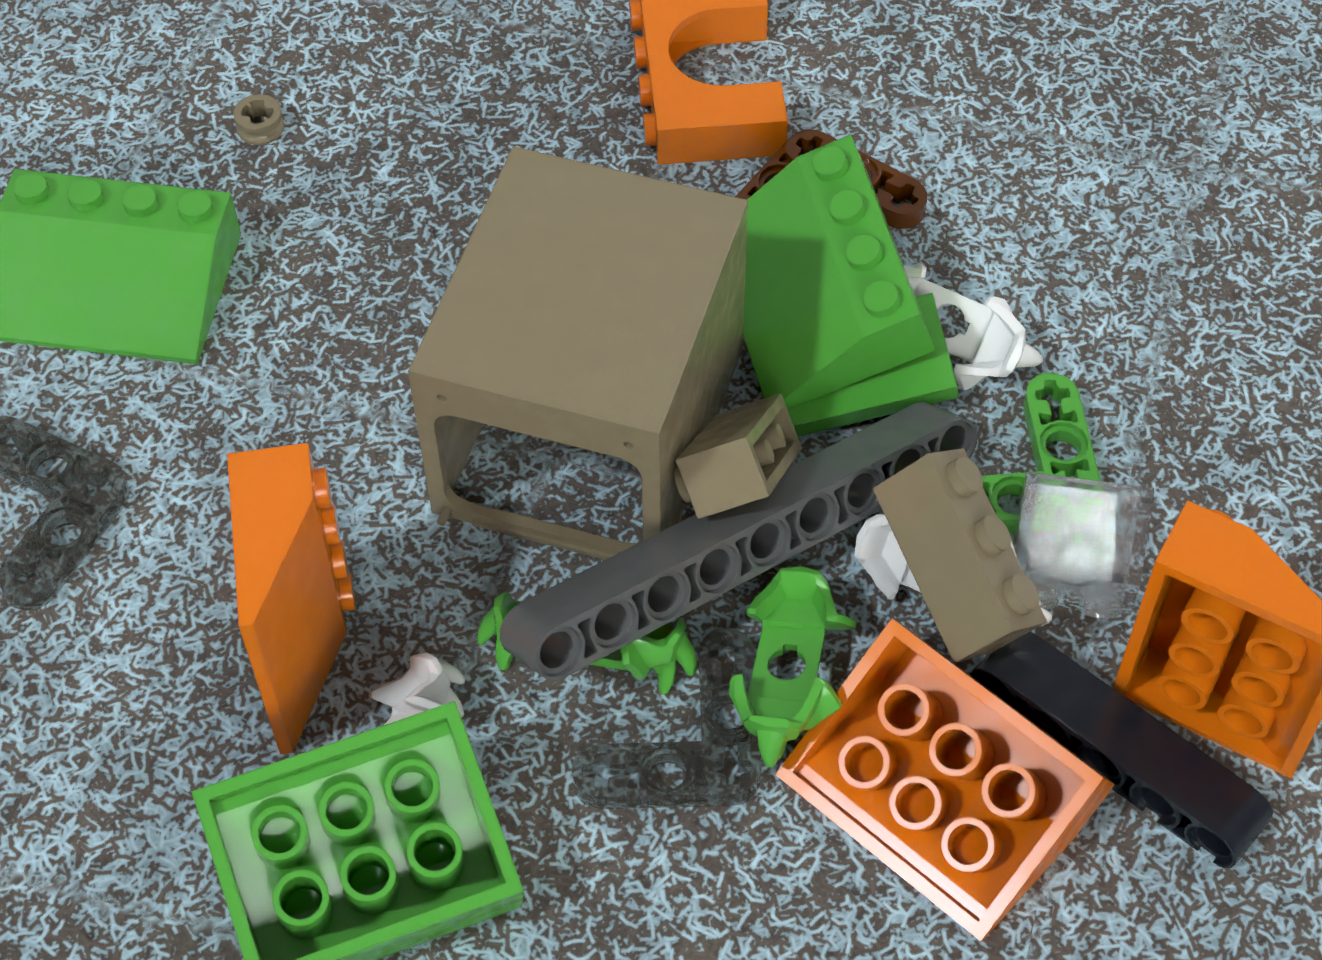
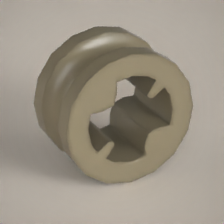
M250 95L242 99L234 108L233 115L237 126V134L248 144H268L275 141L284 130L281 106L276 99L269 95ZM264 116L263 122L255 124V117Z

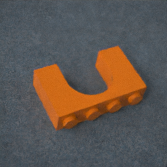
M629 0L631 32L641 31L642 34L640 37H634L636 69L646 68V74L638 75L640 107L651 106V113L643 114L645 146L656 147L658 165L773 156L787 141L788 118L781 81L738 85H711L686 76L674 65L683 55L702 46L766 41L768 1Z

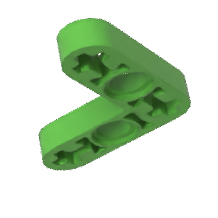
M1057 373L1038 375L1028 384L1023 402L1024 416L1037 471L982 476L983 489L996 516L1006 525L1009 533L1070 529L1086 526L1095 520L1103 498L1101 480L1080 394L1076 385L1068 377ZM1042 395H1052L1053 400L1060 403L1057 421L1050 422L1052 415L1050 405L1047 400H1042ZM1064 441L1071 444L1076 449L1078 455L1068 460L1058 459L1047 451L1046 446L1051 442ZM1075 476L1073 481L1074 491L1078 499H1084L1082 506H1073L1071 499L1064 497L1068 477ZM1009 494L1018 495L1028 502L1030 509L1022 514H1010L999 506L997 500Z

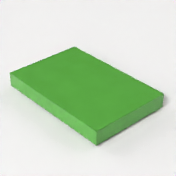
M933 293L917 296L916 298L936 350L817 399L787 408L798 437L894 414L921 401L935 404L959 398L958 387Z

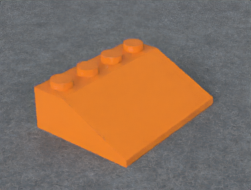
M308 443L227 454L238 625L280 755L294 752L347 634L345 612L356 610L352 575L348 573L343 539L340 540L335 504H332L327 468L314 469Z
M1187 500L1154 563L1113 689L1137 706L1292 779L1322 720V600L1252 528L1234 521L1230 516L1221 511L1206 509Z
M893 618L836 692L842 703L841 708L823 719L812 730H808L775 774L980 941H983L1074 840L1115 785L945 655Z

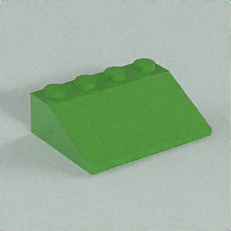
M851 134L796 157L747 199L748 221L743 336L764 398L782 393L786 407L790 408L817 399L936 350L872 182Z
M14 169L0 201V341L198 364L241 236L231 193Z
M455 701L191 791L244 960H379L522 907L524 890Z

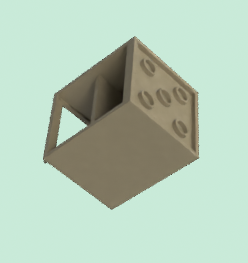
M512 147L408 370L431 512L439 515L437 519L439 525L444 526L449 517L472 523L473 526L603 560L638 544L627 543L491 508L459 497L454 493V489L483 424L614 456L631 463L638 469L642 478L643 541L680 522L686 502L680 496L676 486L674 470L678 466L675 460L710 420L720 413L743 349L748 200Z

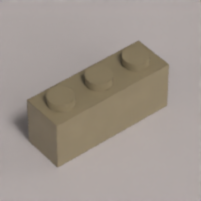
M782 393L716 414L675 460L678 466L674 470L677 489L686 503L692 502L698 519L769 497L792 464L802 446Z
M964 448L928 453L872 488L954 663L990 654L1047 623L1039 605L1037 589L1032 581L1025 576L1011 547L1010 533L1006 525L996 516L983 489L982 475L975 463L969 459Z

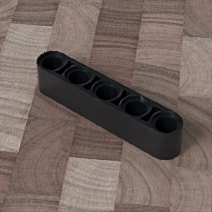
M1031 631L987 654L970 673L972 677L1115 784L1112 788L1113 791L1141 811L1147 807L1160 817L1157 821L1160 825L1196 851L1202 847L1214 855L1216 858L1213 863L1219 867L1232 868L1236 865L1273 818V810L1270 803L1253 786Z

